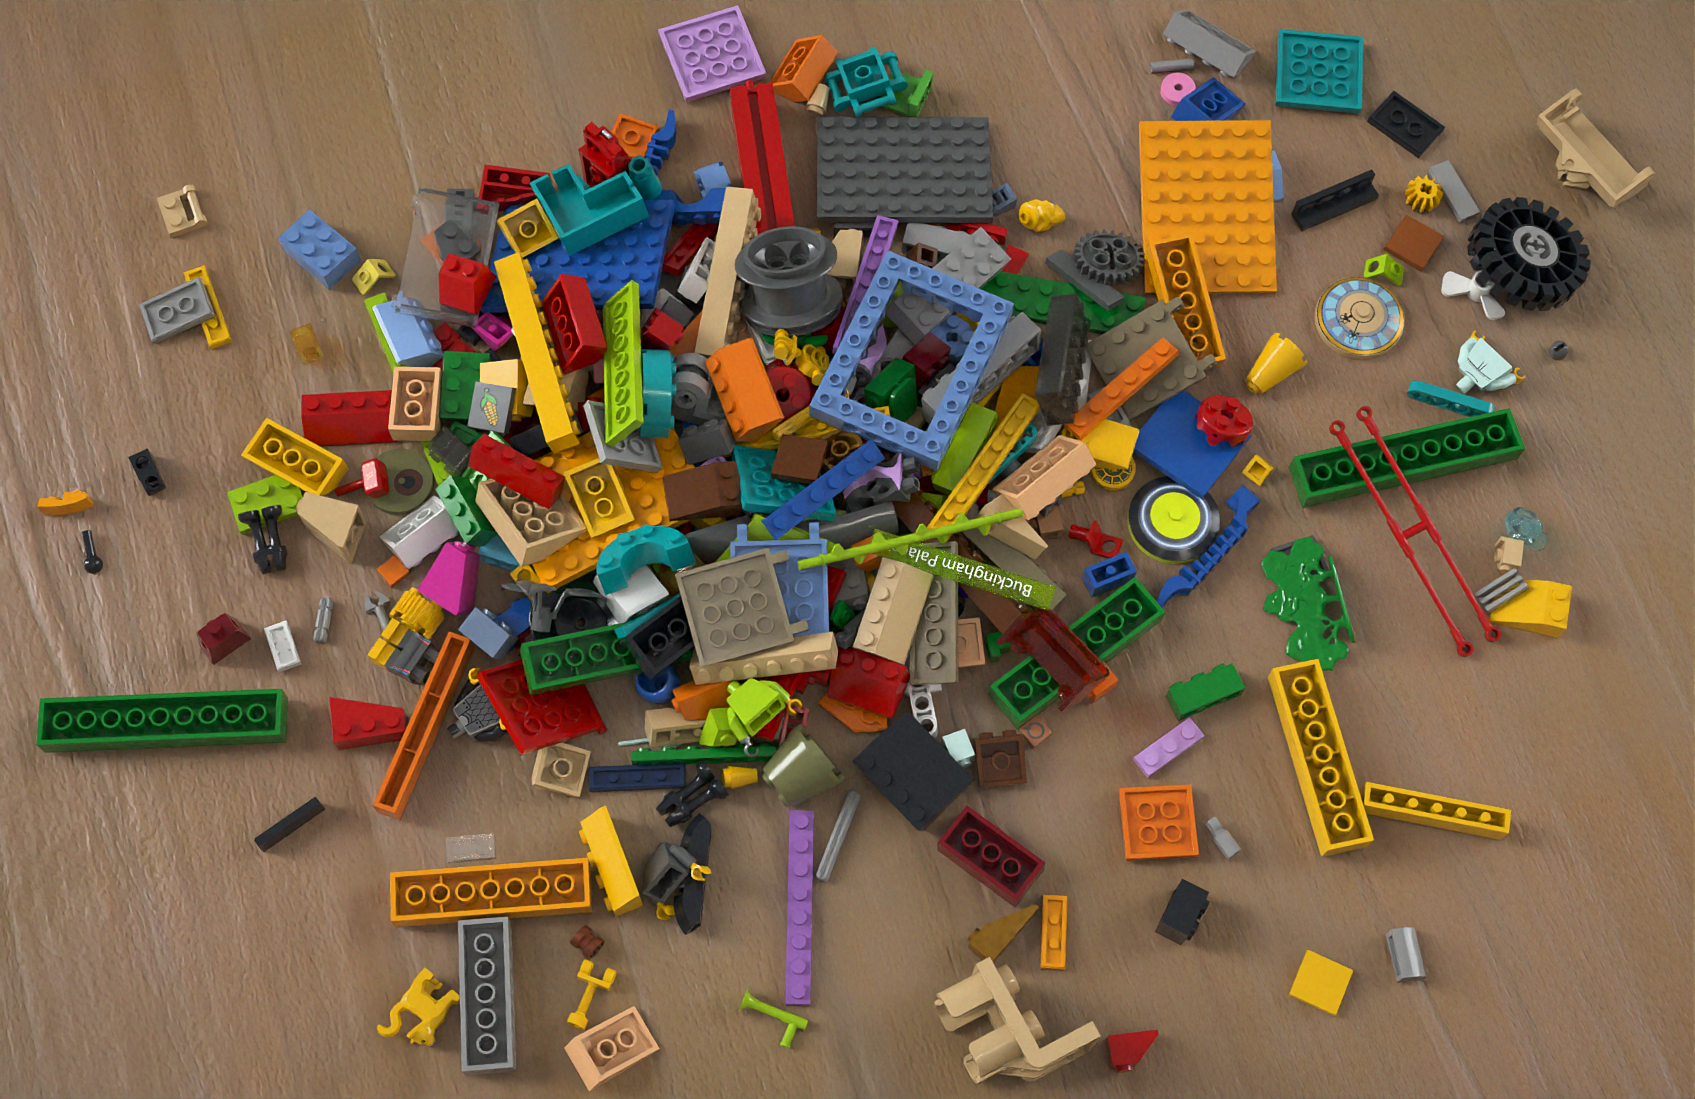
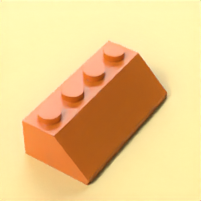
M753 338L720 348L705 361L735 441L757 442L784 419Z

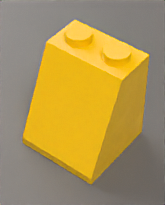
M514 359L480 363V382L517 388L511 422H521L522 418L531 417L534 406L523 404L529 383L523 361Z

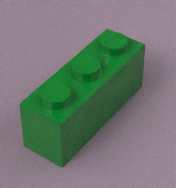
M450 475L435 489L465 544L484 547L498 534L475 502L477 493L469 478Z
M1223 663L1215 666L1210 673L1204 675L1201 672L1192 676L1188 682L1183 683L1179 681L1169 687L1166 698L1177 720L1180 721L1242 695L1245 686L1233 663L1226 666Z

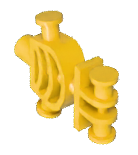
M779 329L776 331L774 356L777 359H785L787 365L796 358L795 361L799 370L811 377L814 385L819 386L830 365L829 356L826 354L825 348L823 346L816 348L813 345L807 344L800 350L797 348V336L793 335L789 338L786 330Z

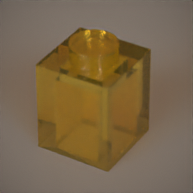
M311 323L289 331L302 363L311 362L323 356Z

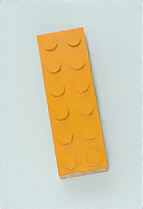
M1187 233L1150 241L1145 248L1158 302L1163 299L1167 305L1178 296L1181 298L1185 307L1171 315L1196 359L1200 362L1203 358L1212 354L1218 363L1214 367L1221 366L1226 357L1193 234Z

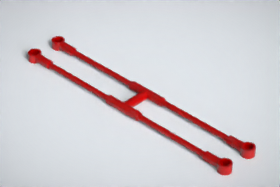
M1362 406L1357 411L1356 416L1365 423L1371 435H1374L1414 504V509L1421 520L1418 524L1404 531L1401 530L1395 518H1392L1353 451L1352 444L1344 432V423L1340 420L1334 421L1329 426L1330 433L1335 435L1344 450H1347L1387 519L1386 523L1405 556L1409 557L1451 630L1449 632L1458 646L1457 653L1461 657H1467L1473 653V645L1466 642L1458 627H1455L1415 558V552L1407 540L1424 530H1427L1433 542L1439 547L1478 614L1477 618L1485 630V639L1489 642H1495L1500 639V630L1494 627L1486 613H1483L1441 541L1442 537L1422 503H1419L1381 438L1379 429L1371 417L1372 410L1370 407ZM1361 411H1366L1367 417L1362 416ZM1334 425H1338L1340 431H1336ZM1490 631L1496 634L1495 638L1490 636ZM1463 646L1468 648V653L1463 652Z

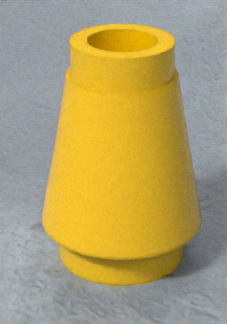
M728 766L722 769V784L724 788L731 790L757 783L758 781L756 768Z

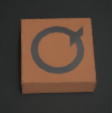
M1038 715L1018 730L1033 749L1052 735L1051 730Z

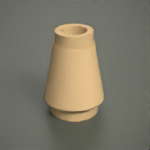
M818 84L806 105V112L809 115L817 118V116L823 117V114H826L830 90L828 86Z

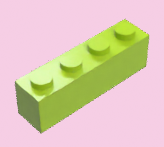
M971 402L937 471L934 470L931 476L935 490L947 495L952 493L990 439L999 421L997 412Z

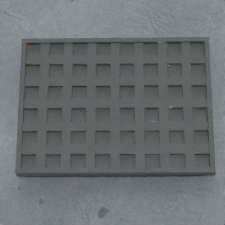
M817 116V222H875L877 215L899 220L898 223H993L988 117L856 118Z

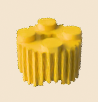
M412 587L410 591H405L389 615L394 619L399 618L403 626L413 632L423 634L424 638L430 639L445 618L444 613L441 611L443 607L433 600L429 602L422 598L423 594Z

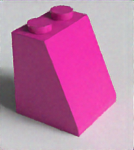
M459 541L446 542L418 591L456 616L469 615L474 608L480 554L474 551L476 547L465 544L464 541L463 543Z

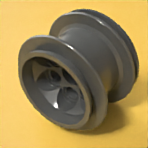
M789 226L765 231L747 243L735 259V271L744 282L751 285L745 292L744 298L741 301V307L748 324L752 328L771 336H775L776 331L779 329L786 330L789 337L793 335L800 336L827 326L838 316L842 308L843 292L839 282L827 274L837 260V249L831 240L814 230Z

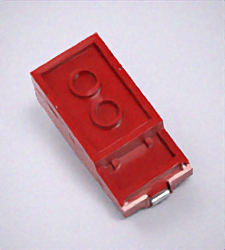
M591 121L583 130L585 144L578 149L584 181L592 188L624 171L630 177L628 164L632 158L628 157V154L620 146L615 135L604 126L598 128Z

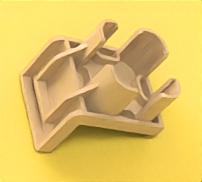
M990 957L975 965L972 976L937 993L938 1000L934 1002L937 1014L948 1032H953L985 1014L992 1024L994 1031L971 1042L969 1045L970 1054L966 1055L963 1059V1064L975 1084H979L996 1074L1017 1076L1025 1082H1034L1090 1052L1101 1035L1092 1021L1040 1049L1038 1047L1040 1045L1039 1040L1045 1037L1040 1022L1031 1009L1022 1014L1020 1013L1014 1002L1016 1000L1014 994L1020 992L1015 976L1007 964L996 969Z

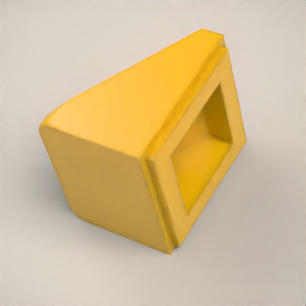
M1256 454L1242 473L1261 486L1274 471L1275 467Z

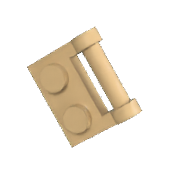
M186 185L182 190L157 198L171 238L205 227L208 224L206 216L202 214L196 197L197 190L194 185ZM188 199L194 215L193 220L190 221L182 203V200Z

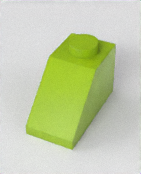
M713 708L709 710L699 739L700 745L712 747L735 745L737 737L729 727L728 708Z

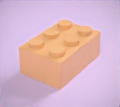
M394 367L388 430L393 440L439 441L443 375L440 368Z

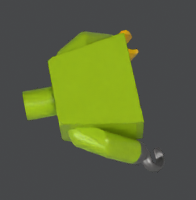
M749 678L742 685L738 681H733L727 688V692L731 694L726 700L730 706L727 710L729 727L739 742L745 744L744 752L749 757H754L759 752L757 748L754 754L748 753V747L752 744L749 739L786 707L785 704L787 705V713L791 716L797 714L792 710L791 705H796L799 709L802 708L800 700L790 699V694L774 681H757Z

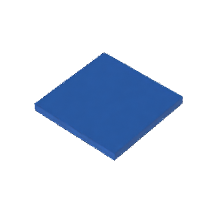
M1183 391L1162 403L1140 429L1133 453L1200 499H1203L1249 441L1251 435L1249 434L1245 443L1240 442L1234 447L1226 440L1221 441L1215 446L1210 445L1207 442V434L1203 430L1197 429V418L1194 417L1202 402Z

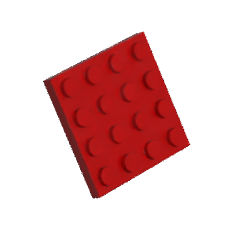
M522 659L479 671L477 679L521 755L596 732L604 726L581 685L530 695Z

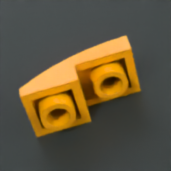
M74 490L73 492H64L63 499L50 496L48 499L39 498L38 508L44 515H66L93 507L94 502L86 492Z

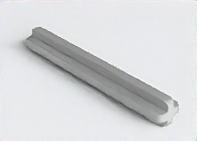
M850 790L847 794L817 870L816 878L821 881L827 882L859 803L860 794Z

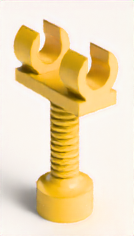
M584 959L577 978L588 983L577 1011L570 1013L566 1022L581 1030H585L588 1019L585 1015L596 988L599 987L610 991L617 974L616 970L607 968L602 980L591 977L590 974L594 964L587 959Z

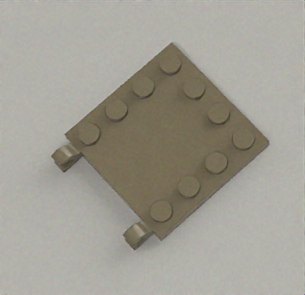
M1179 296L1171 300L1167 305L1162 299L1084 345L1106 385L1162 337L1179 350V355L1121 405L1130 422L1206 379L1207 376L1204 371L1218 364L1212 354L1206 356L1200 362L1196 359L1171 315L1185 307Z
M765 548L675 574L700 667L794 642L793 634L809 630L806 620L794 624L789 623L773 564L790 560L787 550L770 555L769 548Z

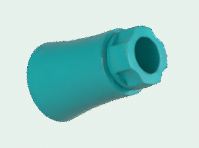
M642 156L633 157L628 164V169L634 186L643 200L656 199L661 194L663 188L661 180L655 174L648 159Z

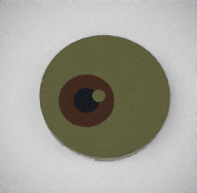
M393 449L376 457L386 465L389 485L387 495L379 498L368 496L377 509L392 515H404L418 508L430 498L434 488V475L429 463L422 455L409 449Z

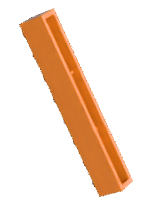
M450 631L448 632L373 803V807L378 813L397 820L401 819L475 648L469 638Z

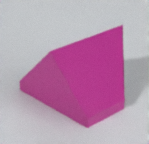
M484 313L471 325L494 352L514 335L511 331L513 327L511 319L492 315L491 313Z

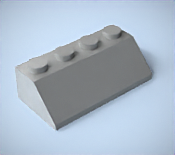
M1188 9L1174 12L1163 32V35L1168 37V42L1176 46L1178 44L1183 46L1186 53L1191 56L1197 55L1201 57L1204 64L1219 68L1220 73L1228 78L1239 76L1257 52Z

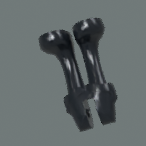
M281 505L261 509L268 530L270 543L268 546L262 530L260 511L252 510L238 514L239 521L251 528L256 551L253 552V558L262 574L271 573L268 555H273L277 571L285 570L288 553L286 547L281 546L277 528L278 517L282 514Z
M703 760L696 765L697 776L695 779L677 792L670 791L657 806L656 810L661 816L669 813L676 806L678 807L677 810L665 819L669 827L690 820L692 818L691 813L704 803L715 798L725 799L729 795L718 779L715 780L714 774ZM710 783L704 792L688 802L685 801L697 790Z

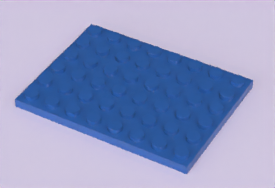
M643 200L649 217L570 256L558 238L523 257V260L528 259L532 268V272L529 275L530 277L533 276L537 285V289L534 290L535 294L539 295L542 302L561 274L584 277L590 289V295L596 310H603L606 301L633 280L639 284L640 309H654L675 210L674 200ZM526 204L506 207L503 216ZM501 229L499 230L489 268L497 277L480 308L482 313L508 312L494 262L513 255L515 252Z

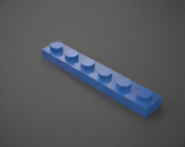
M872 439L867 441L764 518L762 523L775 540L779 539L884 460L885 457Z

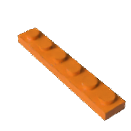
M1162 337L1064 422L1065 428L1081 441L1179 355V350Z

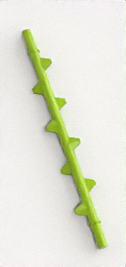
M1021 508L1001 513L995 512L993 515L968 520L965 514L961 512L958 513L955 524L930 530L924 524H919L915 533L888 540L880 532H876L871 544L844 550L838 543L835 544L831 553L820 554L816 557L797 561L799 570H804L820 565L825 566L826 564L854 558L858 564H861L867 554L895 548L902 556L906 554L909 544L937 538L941 544H944L950 534L978 528L986 536L992 524H1001L1004 521L1023 517V512Z

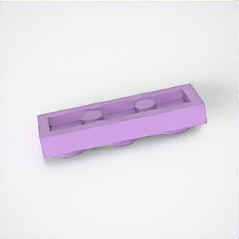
M1189 717L1136 755L1133 761L1145 776L1149 778L1203 739L1204 734Z

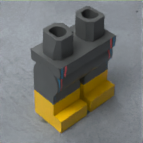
M392 618L381 634L383 639L378 638L367 656L373 664L406 679V681L412 684L414 681L425 684L430 672L423 667L427 661L434 665L440 651L434 647L432 641L413 632Z

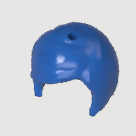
M672 665L651 681L644 672L640 675H634L635 688L638 694L653 704L670 702L675 698L672 689L679 687L681 684L678 672Z

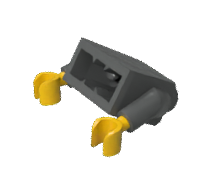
M667 842L660 843L657 846V850L645 863L642 893L648 896L653 906H657L656 915L661 920H669V915H675L674 906L664 905L663 902L689 874V869H692L691 876L695 880L705 881L702 877V872L711 874L710 868L697 865V860L686 849L677 844L671 845Z

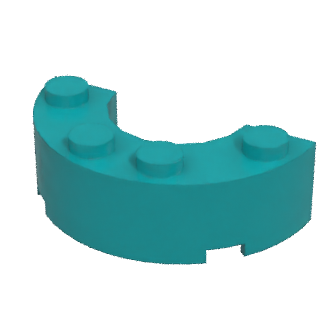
M641 349L644 420L640 426V437L668 438L669 429L674 430V415H671V399L676 398V384H672V377H675L676 363H673V354L669 350Z
M644 525L641 528L619 534L604 549L597 562V575L605 595L628 588L630 576L644 565L663 563L670 566L673 571L696 564L687 538L673 528Z

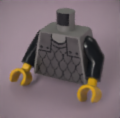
M473 668L469 671V679L454 703L453 712L458 720L446 728L453 739L466 732L472 742H495L507 730L483 687L478 683L477 672L480 668Z

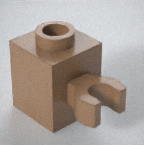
M1056 504L1049 509V511H1053L1045 518L1039 513L1033 520H1026L1043 540L1062 536L1063 525Z

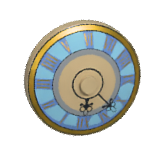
M1348 277L1334 282L1322 293L1315 309V325L1322 340L1333 351L1352 359L1367 360L1384 355L1396 345L1405 324L1403 307L1394 292L1384 284L1366 277Z

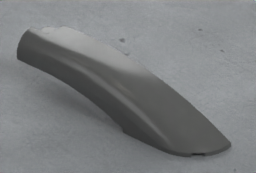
M892 501L836 516L834 521L805 520L795 526L809 532V523L819 522V537L835 544L839 543L843 546L844 550L850 549L851 545L875 535L876 532H880L883 537L899 532ZM746 515L684 535L689 542L696 562L693 565L705 566L715 563L730 546V542L737 538V525L747 524L748 526L752 519H749V516Z

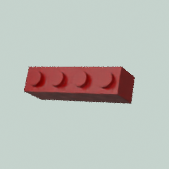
M483 434L472 446L468 464L470 468L547 509H550L561 496L565 476L486 434Z

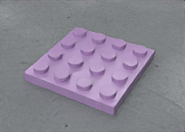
M738 5L658 29L660 39L686 103L729 90L732 87L745 85V82L748 80L755 82L766 78V71Z

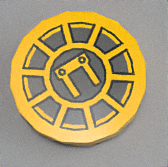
M1131 457L1128 470L1093 467L1090 470V474L1094 482L1104 487L1103 489L1118 491L1126 488L1133 480L1136 464L1133 457Z

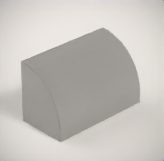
M1415 928L1391 929L1386 934L1397 982L1425 979L1426 973Z

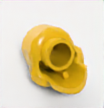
M1035 199L1021 205L1019 219L1022 225L1030 230L1046 232L1050 230L1051 226L1062 223L1065 220V213L1058 205L1054 206L1047 200Z

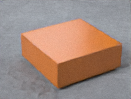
M395 555L376 569L391 588L410 575L408 569Z

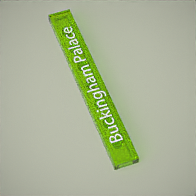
M874 529L869 544L872 543L876 532H880L886 540L899 536ZM918 542L909 544L906 554L902 556L895 548L870 553L1048 611L1056 590L1055 586Z

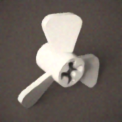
M1483 270L1476 272L1472 280L1451 271L1444 275L1441 291L1445 297L1467 294L1470 300L1482 302L1485 314L1490 320L1504 317V309L1489 294L1495 283L1490 282L1484 285L1478 278Z

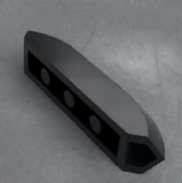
M700 813L686 828L680 846L697 860V865L708 867L712 828L709 821ZM689 869V874L680 883L679 892H683V894L674 896L676 920L685 935L694 932L701 926L707 874L702 872V877L705 881L693 879L691 876L692 869Z

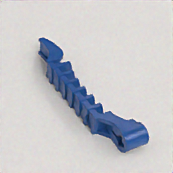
M671 109L668 110L664 127L652 135L651 141L647 145V153H645V158L651 163L657 177L659 169H662L664 160L668 161L670 149L676 142L675 113Z
M1245 485L1238 488L1226 501V504L1235 514L1230 525L1224 529L1223 535L1221 534L1215 543L1209 547L1208 553L1205 552L1200 557V562L1196 559L1190 565L1191 570L1185 565L1179 571L1180 576H1173L1165 583L1156 600L1162 608L1171 598L1179 595L1188 596L1193 589L1198 588L1209 572L1215 569L1217 563L1223 560L1225 554L1231 551L1233 545L1239 542L1241 536H1245L1249 528L1246 525V517L1261 501Z

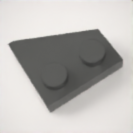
M451 218L434 231V239L436 245H438L439 255L443 263L448 254L473 260L481 253V249Z

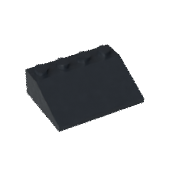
M909 711L873 740L852 761L918 831H925L975 780Z

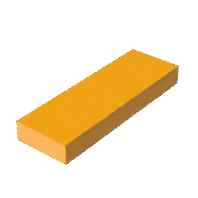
M1042 896L1040 969L1065 971L1067 896Z

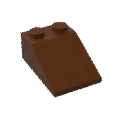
M736 461L710 463L662 477L669 521L739 516L742 510L740 480Z

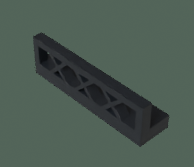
M1371 169L1296 201L1291 215L1301 231H1305L1377 200L1379 194L1372 185L1375 176L1374 171Z

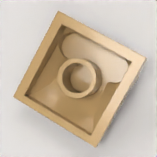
M558 743L538 750L532 773V786L542 791L550 790L579 798L591 751L565 743Z

